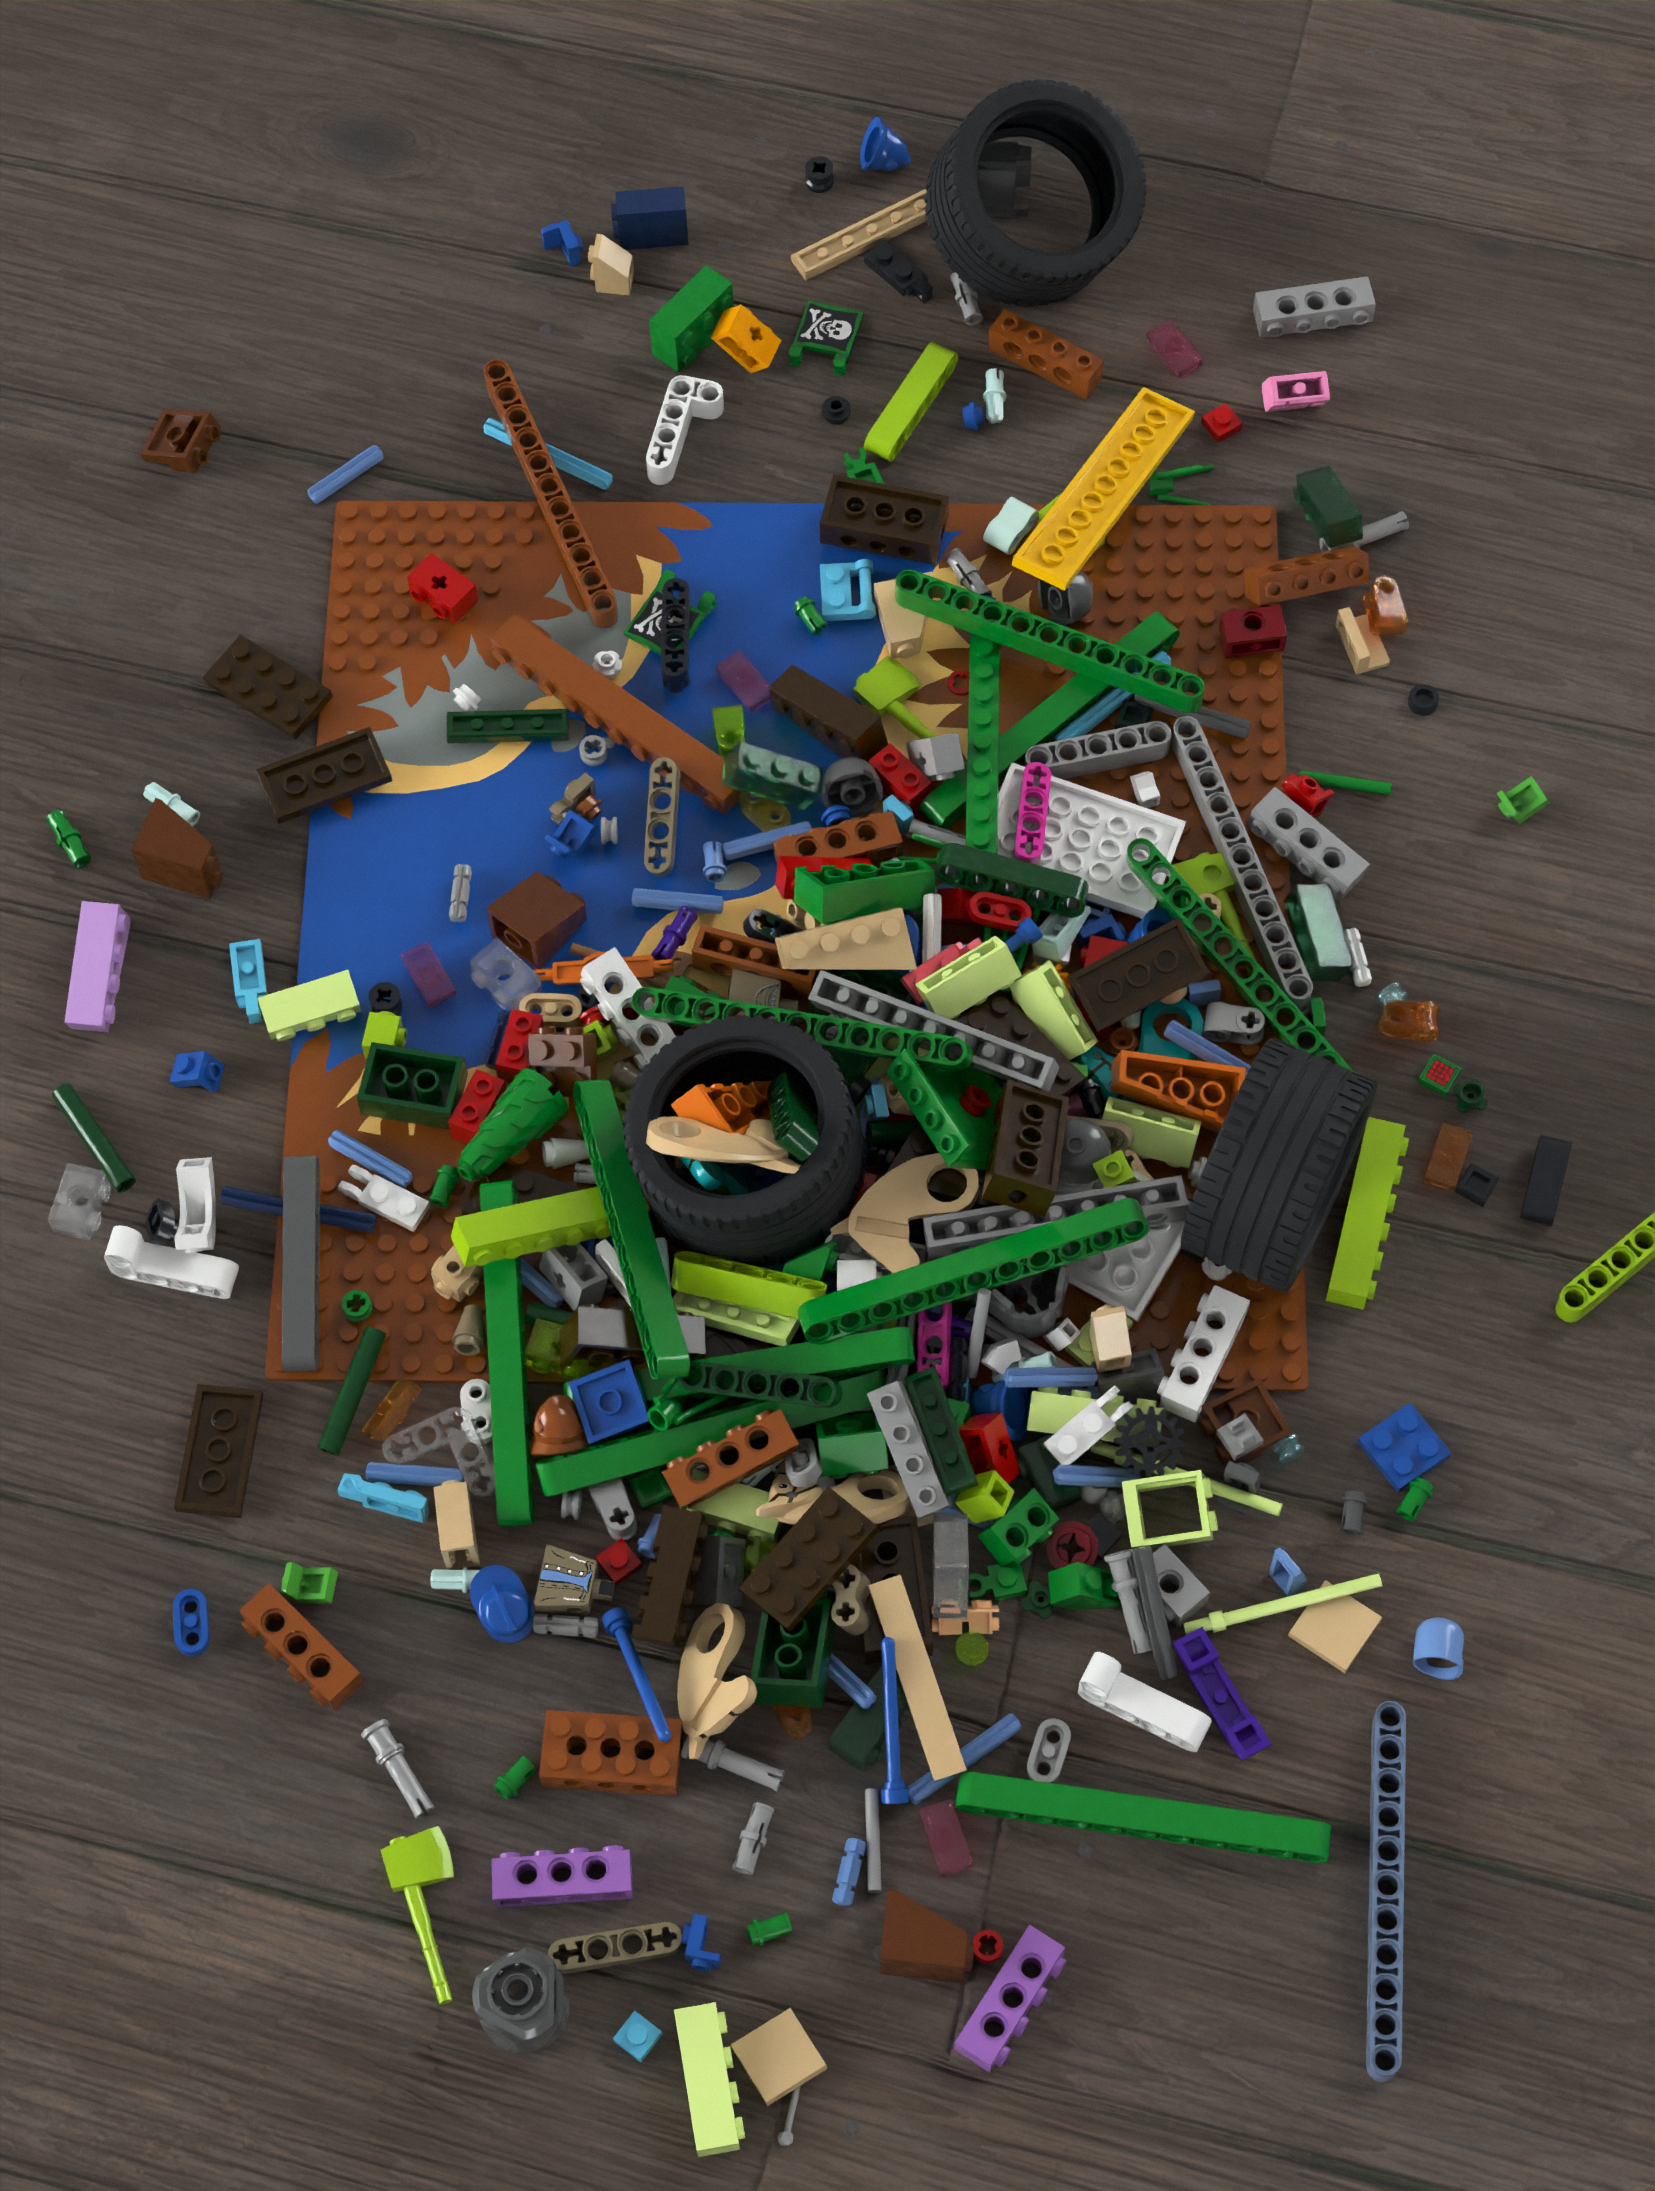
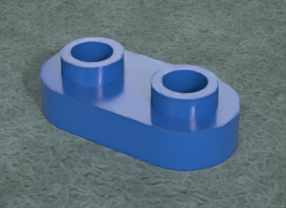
M185 1589L178 1593L173 1601L174 1639L176 1646L182 1654L195 1657L203 1654L210 1644L208 1602L199 1590ZM189 1605H197L195 1612H186ZM191 1637H199V1641L195 1645L188 1644V1640Z

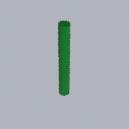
M1300 770V776L1306 774L1323 786L1390 795L1392 783Z

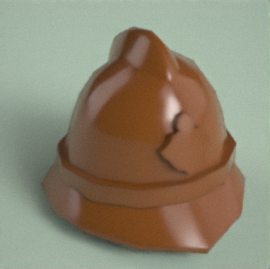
M553 1395L540 1406L535 1417L532 1430L533 1436L528 1443L532 1455L549 1456L565 1454L590 1446L576 1404L569 1396Z

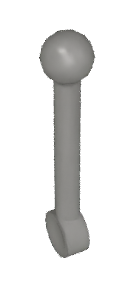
M801 2086L792 2092L784 2131L778 2135V2142L784 2146L790 2145L793 2142L791 2128Z

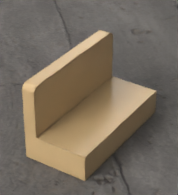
M1350 607L1338 610L1335 626L1356 675L1388 666L1390 659L1371 615L1365 614L1354 617Z

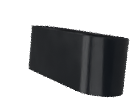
M1540 1135L1520 1219L1552 1227L1572 1142Z

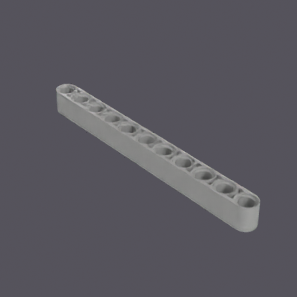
M1190 716L1180 717L1173 726L1172 748L1217 853H1222L1235 882V895L1269 974L1295 1006L1303 1012L1309 1007L1313 990L1310 976L1200 723ZM1181 734H1189L1191 737H1183ZM1192 759H1199L1202 762L1197 763L1192 761ZM1203 784H1210V785H1212L1213 787L1207 788V787H1204V786H1202V785H1203ZM1219 809L1224 811V813H1216L1213 810ZM1225 835H1232V836H1234V837H1236V838H1234V839H1228V838H1226V837H1224V836H1225ZM1241 860L1246 862L1247 864L1240 865L1237 864L1235 861ZM1253 886L1256 887L1258 890L1251 891L1248 890L1246 887ZM1264 912L1267 913L1269 916L1262 917L1259 916L1257 913ZM1275 938L1281 942L1272 943L1268 939ZM1280 965H1289L1292 969L1285 970ZM1299 991L1304 995L1298 997L1294 996L1291 992Z

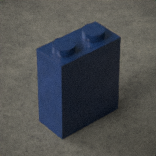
M684 186L615 192L616 204H611L614 239H620V247L625 250L689 245Z

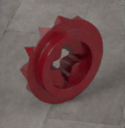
M1067 1521L1057 1525L1046 1543L1048 1559L1056 1569L1076 1562L1093 1566L1097 1555L1100 1553L1098 1550V1538L1091 1530V1527L1079 1521ZM1073 1538L1077 1539V1545L1085 1548V1551L1075 1553L1074 1558L1070 1556L1069 1550L1060 1547L1061 1544L1072 1543Z

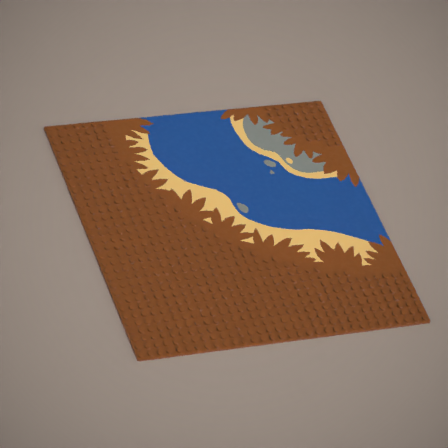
M337 502L321 681L323 686L331 690L333 697L319 712L316 747L370 727L393 781L311 812L297 985L348 970L361 1012L355 1013L356 1017L348 1021L338 1022L336 1019L326 1022L324 1028L309 1032L307 1029L295 1032L296 1036L292 1038L280 1196L283 1197L284 1157L317 1155L320 1164V1204L374 1214L377 1221L372 1233L320 1223L318 1371L284 1372L282 1366L283 1216L278 1215L265 1375L269 1381L343 1382L365 1326H370L385 1332L387 1335L368 1382L466 1383L472 1379H482L490 1383L484 1273L479 1278V1285L470 1296L466 1295L461 1302L452 1297L446 1299L434 1289L431 1275L432 1266L440 1256H445L454 1245L451 1234L455 1217L463 1216L462 1209L475 1180L473 1179L470 1182L459 1174L461 1180L460 1183L455 1184L448 1207H438L429 1201L430 1207L414 1232L359 1205L358 1201L346 1196L338 1189L341 1181H346L358 1187L362 1192L366 1188V1184L356 1180L349 1174L348 1170L352 1165L359 1166L372 1175L376 1173L330 1147L328 1139L335 1130L344 1132L412 1173L413 1179L405 1190L427 1201L438 1178L436 1175L437 1170L441 1169L442 1165L458 1168V1159L467 1145L453 1139L450 1129L361 1115L357 1095L367 1061L363 1053L362 1041L369 1012H372L369 992L373 986L381 982H389L398 988L403 1007L399 1016L401 1017L403 1028L407 1029L405 1048L465 1058L468 1071L465 1091L476 1069L498 1078L497 1070L486 1067L485 1057L490 1050L489 1044L495 1025L498 1024L497 1018L500 1011L519 1010L521 1000L531 993L571 994L578 998V990L581 985L558 986L554 984L553 980L535 982L533 971L536 968L493 939L491 935L486 908L536 871L545 877L551 876L560 883L562 889L569 894L573 892L579 895L585 902L587 920L542 969L552 968L554 962L583 960L584 958L569 952L573 942L600 952H607L615 947L621 957L651 955L663 938V930L667 925L672 924L679 911L633 906L632 893L635 888L723 897L722 913L697 912L698 919L687 933V941L676 950L691 955L701 925L747 936L743 930V922L756 909H763L773 915H780L781 919L802 929L787 918L789 899H783L775 885L777 863L774 857V849L733 860H726L722 850L723 865L727 867V874L724 880L712 883L707 881L703 875V868L705 867L703 845L707 842L713 841V850H715L716 841L723 845L725 842L808 821L812 829L824 827L821 817L827 808L822 799L821 780L827 768L841 758L787 716L779 714L771 704L772 699L768 687L793 664L864 706L853 696V688L857 685L856 680L863 673H868L883 658L890 656L877 608L876 616L871 619L826 621L828 623L827 629L825 630L821 626L820 628L823 632L813 636L801 617H797L794 614L795 609L793 606L795 602L802 597L808 596L809 599H813L816 602L815 607L822 616L820 564L854 563L860 559L873 561L874 571L871 574L872 602L874 604V583L896 579L901 571L908 569L921 573L933 572L934 578L967 590L965 586H961L958 583V576L948 562L945 561V556L949 551L959 548L970 564L976 566L980 571L979 576L989 590L992 591L991 597L996 598L998 602L1049 620L1048 617L1052 615L1049 613L1048 608L1042 609L1037 592L1039 578L1012 566L1014 555L1037 527L1038 517L1032 529L1022 538L1015 551L1008 555L983 541L987 526L1000 513L1004 504H949V517L936 565L820 543V520L825 503L572 502L616 597L617 622L610 628H600L593 623L538 502ZM1027 504V505H1029V506H1031L1032 508L1038 510V516H1039V511H1040L1042 508H1044L1047 504ZM1129 505L1106 535L1105 544L1091 555L1081 569L1094 586V599L1091 610L1083 619L1066 627L1115 644L1151 614L1157 611L1160 612L1181 632L1175 644L1165 653L1171 658V666L1195 674L1204 681L1205 689L1202 706L1251 722V728L1246 738L1234 736L1203 725L1201 727L1292 935L1290 861L1286 857L1279 855L1273 846L1262 837L1256 836L1245 824L1252 809L1274 787L1281 792L1283 791L1282 784L1286 780L1282 652L1225 659L1219 631L1221 612H1226L1233 608L1242 610L1259 606L1246 598L1244 568L1279 561L1277 510L1274 506ZM430 553H433L476 585L478 602L456 624H453L446 618H439L425 602L419 603L409 592L410 587L407 576ZM665 570L674 572L676 574L675 578L682 579L689 585L690 605L692 607H697L700 598L706 591L715 594V600L717 601L716 608L704 619L689 641L690 682L688 686L682 689V692L678 693L670 692L667 687L663 686L661 656L623 634L656 588ZM859 576L850 577L852 606L861 604ZM591 584V585H589V586H590V587H594V586H597L598 584ZM674 591L673 596L679 599L680 591ZM933 598L932 600L938 601V600H942V599H940V598ZM1280 602L1272 603V604H1267V605H1271V606L1280 605ZM601 608V609H599V610L604 611V610H607V609H609V608ZM962 608V609H960V610H961V611H968L969 609ZM513 614L519 616L591 667L592 663L595 662L594 657L597 653L601 651L616 652L619 655V660L622 661V667L619 673L609 680L747 775L748 791L726 815L718 810L713 811L702 802L701 798L694 793H686L680 787L675 863L670 874L664 877L654 876L644 865L649 777L652 764L646 760L641 761L636 758L631 749L625 745L616 744L608 736V733L601 728L596 729L589 725L578 712L568 710L569 740L447 743V712L465 711L453 700L456 697L453 690L455 688L459 689L462 684L468 686L481 698V701L477 704L479 708L476 711L567 709L561 700L553 695H546L539 688L538 684L531 679H523L516 672L515 668L508 663H500L494 657L490 637ZM928 617L920 653L914 654L909 658H894L906 667L922 685L901 704L916 716L935 736L958 732L963 761L967 763L969 693L966 695L952 693L948 688L947 680L951 673L958 670L969 673L970 632ZM1247 628V629L1253 630V631H1254V630H1257V629H1255V628ZM1017 629L1016 631L1024 632L1025 630ZM1047 639V640H1043V641L1048 642V643L1054 642V641L1048 640V639ZM1001 644L1000 736L1078 673ZM1072 650L1074 653H1081L1079 650ZM960 676L954 678L956 681L954 687L956 689H959L960 686L961 690L967 688L966 682L968 679L963 676L962 679ZM1160 681V682H1156V683H1158V684H1160V685H1165V684H1166L1165 682H1161V681ZM1185 692L1187 695H1195L1192 692ZM1134 695L1129 699V701L1134 702ZM1122 705L1086 735L1113 730ZM1153 710L1150 722L1161 721L1166 723L1171 729L1172 741L1173 726L1178 717ZM887 712L881 716L888 744L891 743L909 760L906 742L920 738ZM1181 734L1183 737H1191L1189 734ZM589 735L600 736L606 742L607 758L598 766L586 765L580 757L579 745ZM1152 739L1154 742L1162 741L1160 739ZM1170 743L1168 755L1160 760L1063 779L1139 805L1133 791L1130 776L1146 771L1152 772L1160 793V804L1148 809L1186 821L1171 865L1196 858V856L1205 852H1209L1210 855L1217 853L1172 748V743ZM1130 745L1122 746L1124 748H1132ZM596 747L593 750L588 748V754H591L594 751L599 753L598 747ZM1093 751L1094 754L1103 753L1101 751ZM1071 757L1063 758L1065 760H1073ZM1192 759V761L1197 763L1202 762L1199 759ZM586 772L594 779L596 790L594 798L596 800L601 799L602 801L599 805L602 812L590 822L598 828L579 858L567 855L564 859L551 851L550 847L552 844L545 840L547 834L554 835L559 827L551 819L553 813L549 811V808L556 801L564 797V791L573 779L580 778ZM662 776L664 779L663 787L671 789L672 787L666 784V777ZM947 779L932 781V791ZM1203 784V785H1202V786L1207 787V788L1213 787V786L1210 785V784ZM666 794L659 796L655 803L656 808L660 810L668 808L671 803V797ZM883 794L882 800L879 798L875 803V809L871 813L851 819L858 820L866 818L875 812H883V801L887 797ZM1219 809L1213 810L1216 813H1224V811ZM920 810L913 815V819L936 826ZM966 814L947 830L966 835ZM601 817H606L607 820H612L613 817L618 818V844H613L612 841H608L606 844L601 843ZM665 824L658 825L654 829V838L658 840L664 839L669 833V827ZM1277 824L1279 827L1286 829L1283 825ZM900 833L903 841V856L937 858L938 851L941 850L940 848L908 838V833L904 836ZM1225 835V836H1224V837H1226V838H1228V839H1234V838H1236V837H1234V836H1232V835ZM863 837L861 839L864 841H870L873 838ZM835 844L831 847L839 849L842 848L843 845ZM653 845V847L659 850L658 860L652 863L659 869L660 864L666 863V860L661 857V847ZM812 852L802 853L803 856H811L814 854ZM1241 860L1235 861L1237 864L1240 865L1247 864L1246 862ZM881 862L873 865L880 868ZM457 864H467L471 867L472 871L471 881L469 882L468 907H466L467 917L462 923L452 922L449 916L452 904L450 902L452 885L455 879L454 868ZM928 864L932 868L936 869V865ZM1166 876L1164 884L1168 883V876ZM935 879V886L943 884L938 879ZM1253 886L1246 887L1248 890L1251 891L1258 890L1256 887ZM1229 892L1228 895L1239 917L1245 937L1249 940L1248 943L1257 963L1270 976L1235 892ZM1089 903V905H1088V906H1090V907H1092V908H1095V909H1098V910H1101V911L1104 910V908L1099 907V906H1096V905H1093V904H1090V903ZM1113 909L1111 914L1116 923L1120 922L1123 925L1127 938L1136 924L1142 920ZM1040 911L1036 923L1038 928L1047 919V911ZM1264 912L1257 913L1259 916L1262 917L1269 916L1267 913ZM910 913L909 916L916 921L917 918ZM756 921V922L758 923L757 927H758L759 929H761V928H760V924H761V923L758 922V921ZM941 922V947L956 944L959 941L967 945L980 937V924L958 925ZM1076 937L1071 944L1069 963L1062 969L1061 973L1068 972L1071 975L1084 968V965L1079 964L1081 950L1076 943ZM1275 938L1268 939L1272 943L1281 942ZM1031 943L1028 946L1020 970L1021 974L1024 968L1032 969V963H1034ZM1219 943L1218 954L1227 955L1231 952V948L1227 943ZM1200 954L1207 969L1213 972L1216 976L1215 979L1220 982L1221 994L1219 1002L1251 1007L1206 955ZM675 961L674 969L679 967L681 961ZM1280 965L1282 969H1292L1289 965ZM693 966L687 968L684 976L694 981L696 988L705 993L711 990L720 994L724 999H729L731 978L693 969ZM1239 966L1235 969L1238 977L1243 979L1250 977L1247 975L1248 972L1245 966ZM642 979L638 980L642 987L664 989ZM613 982L606 983L610 994L621 992L618 984ZM1071 987L1070 994L1074 1001H1077V996ZM1260 989L1255 993L1257 999L1261 1002L1272 1000V994L1268 990ZM782 992V999L799 1000V1011L809 1013V999ZM654 996L649 997L652 1001L655 1002ZM1011 996V1000L1014 1002V1004L1024 1013L1021 1006L1017 1004L1013 999V996ZM1207 1005L1197 1007L1204 1022ZM971 1006L970 1008L961 1012L959 1017L973 1009L975 1006ZM1148 1007L1141 1010L1140 1026L1132 1030L1138 1039V1047L1134 1049V1052H1138L1143 1012ZM533 1010L531 1013L540 1014L541 1011ZM571 1011L562 1013L563 1016H570L572 1014ZM1168 1013L1157 1018L1153 1028L1161 1039L1171 1041L1164 1036L1167 1025L1172 1020H1175L1191 1030L1189 1022L1178 1014ZM1280 1013L1276 1016L1278 1023L1283 1026H1289L1293 1023V1018L1288 1013ZM610 1019V1021H611V1024H610V1025H611V1027L613 1028V1030H614L615 1033H616L617 1027L615 1026V1024L613 1023V1021ZM1121 1021L1111 1026L1110 1034L1115 1029L1122 1027ZM579 1022L573 1027H584L585 1025ZM799 1022L796 1027L802 1029L805 1033L807 1022ZM667 1023L676 1036H682L686 1030L692 1028L689 1026L681 1029L671 1023ZM1265 1023L1263 1039L1254 1046L1229 1042H1210L1249 1064L1251 1067L1260 1050L1269 1039H1280ZM1248 1025L1247 1028H1253V1025ZM556 1027V1032H564V1028ZM651 1034L640 1035V1040L644 1045L653 1046L656 1044V1040ZM1095 1036L1098 1042L1094 1046L1102 1049L1107 1055L1114 1056L1108 1049V1038ZM620 1040L615 1043L618 1052L597 1063V1080H609L619 1060L624 1063L629 1061L638 1068L633 1059L635 1054L629 1045L625 1047ZM1121 1041L1120 1045L1124 1046L1125 1042ZM1197 1056L1196 1061L1207 1062V1061H1205V1060H1203L1202 1058H1200V1057ZM1075 1057V1058H1073V1059H1071V1060H1069V1061H1070V1062H1077V1057ZM505 1082V1083H506V1088H507L511 1083ZM611 1084L624 1128L623 1120L626 1114V1103L630 1100L628 1097L629 1093L613 1089L614 1085ZM1075 1089L1066 1096L1069 1097L1067 1116L1087 1118L1083 1102L1076 1095L1078 1089ZM564 1097L569 1108L568 1114L538 1140L535 1138L515 1157L511 1156L506 1162L582 1189L598 1187L597 1184L574 1182V1172H577L575 1170L576 1163L591 1165L590 1159L553 1169L552 1166L545 1167L542 1155L543 1141H549L550 1138L584 1140L573 1097ZM1101 1097L1104 1107H1106L1107 1102ZM1200 1127L1190 1166L1193 1160L1198 1161L1201 1156L1208 1159L1218 1133ZM895 1142V1143H898V1144H900L901 1146H903L905 1142ZM676 1156L675 1168H687ZM1139 1158L1154 1180L1182 1175L1188 1201L1192 1202L1196 1188L1191 1186L1192 1180L1188 1179L1190 1167L1176 1168L1160 1160ZM867 1166L864 1169L866 1173L877 1175V1180L886 1174L878 1166ZM723 1185L713 1191H709L706 1188L704 1190L713 1194L729 1195ZM923 1218L910 1220L909 1228L910 1225H923ZM542 1252L520 1255L547 1279L539 1269ZM1178 1253L1139 1321L1131 1319L1133 1325L1128 1330L1131 1353L1156 1348L1164 1370V1376L1170 1378L1174 1367L1170 1366L1177 1348L1183 1350L1188 1341L1183 1338L1190 1321L1197 1322L1201 1314L1197 1311L1199 1302L1203 1294L1210 1295L1214 1285L1250 1300V1305L1245 1320L1211 1391H1233L1258 1378L1261 1379L1267 1391L1302 1392L1308 1387L1304 1266L1290 1290L1283 1293L1263 1284L1262 1281H1255L1244 1276L1243 1273L1239 1274L1235 1271H1232L1223 1280H1212L1202 1269V1263L1205 1261L1203 1257L1197 1263ZM830 1273L837 1285V1274ZM609 1278L607 1280L606 1285L612 1284ZM1068 1283L1062 1316L1056 1319V1323L1068 1317L1080 1330L1091 1319V1312L1104 1306L1105 1303ZM522 1284L525 1319V1313L530 1301L545 1304ZM352 1290H362L370 1297L373 1308L372 1313L363 1322H352L344 1315L341 1304L345 1294ZM620 1292L610 1296L603 1295L602 1301L596 1303V1305L604 1309L614 1308ZM1020 1295L1016 1300L1017 1304L1022 1308H1027L1026 1299ZM360 1300L355 1301L354 1306H351L353 1312H359V1308L365 1306V1304L362 1305ZM565 1300L558 1307L562 1310L574 1312ZM467 1305H477L483 1309L484 1346L476 1355L458 1353L454 1349V1343L452 1342L453 1335L464 1312V1307ZM988 1311V1315H989L990 1317H992V1318H994L995 1320H997V1321H999L1000 1323H1002L999 1319H997L994 1315H992V1314ZM1209 1321L1207 1323L1213 1329L1223 1327L1218 1321ZM524 1323L528 1384H564L620 1363V1360L602 1362V1366H589V1360H572V1366H560V1332ZM952 1326V1327H955V1328H958V1329L965 1330L964 1328ZM915 1330L914 1345L918 1344L916 1343L918 1330ZM986 1336L983 1343L990 1345L996 1343ZM1042 1336L1029 1339L1045 1350L1052 1351L1055 1356L1070 1365L1084 1367L1066 1352L1065 1348L1055 1352ZM1197 1348L1194 1350V1352L1201 1357H1205L1210 1354L1209 1351L1204 1348ZM645 1361L644 1363L637 1364L634 1367L635 1370L648 1368L647 1361ZM979 1362L977 1377L969 1378L971 1388H979L987 1383H995L992 1379V1370ZM909 1364L907 1377L917 1373V1366ZM1188 1375L1180 1378L1182 1382L1189 1385L1197 1382L1194 1377ZM793 1383L786 1386H799V1384ZM1027 1387V1389H1037V1387Z

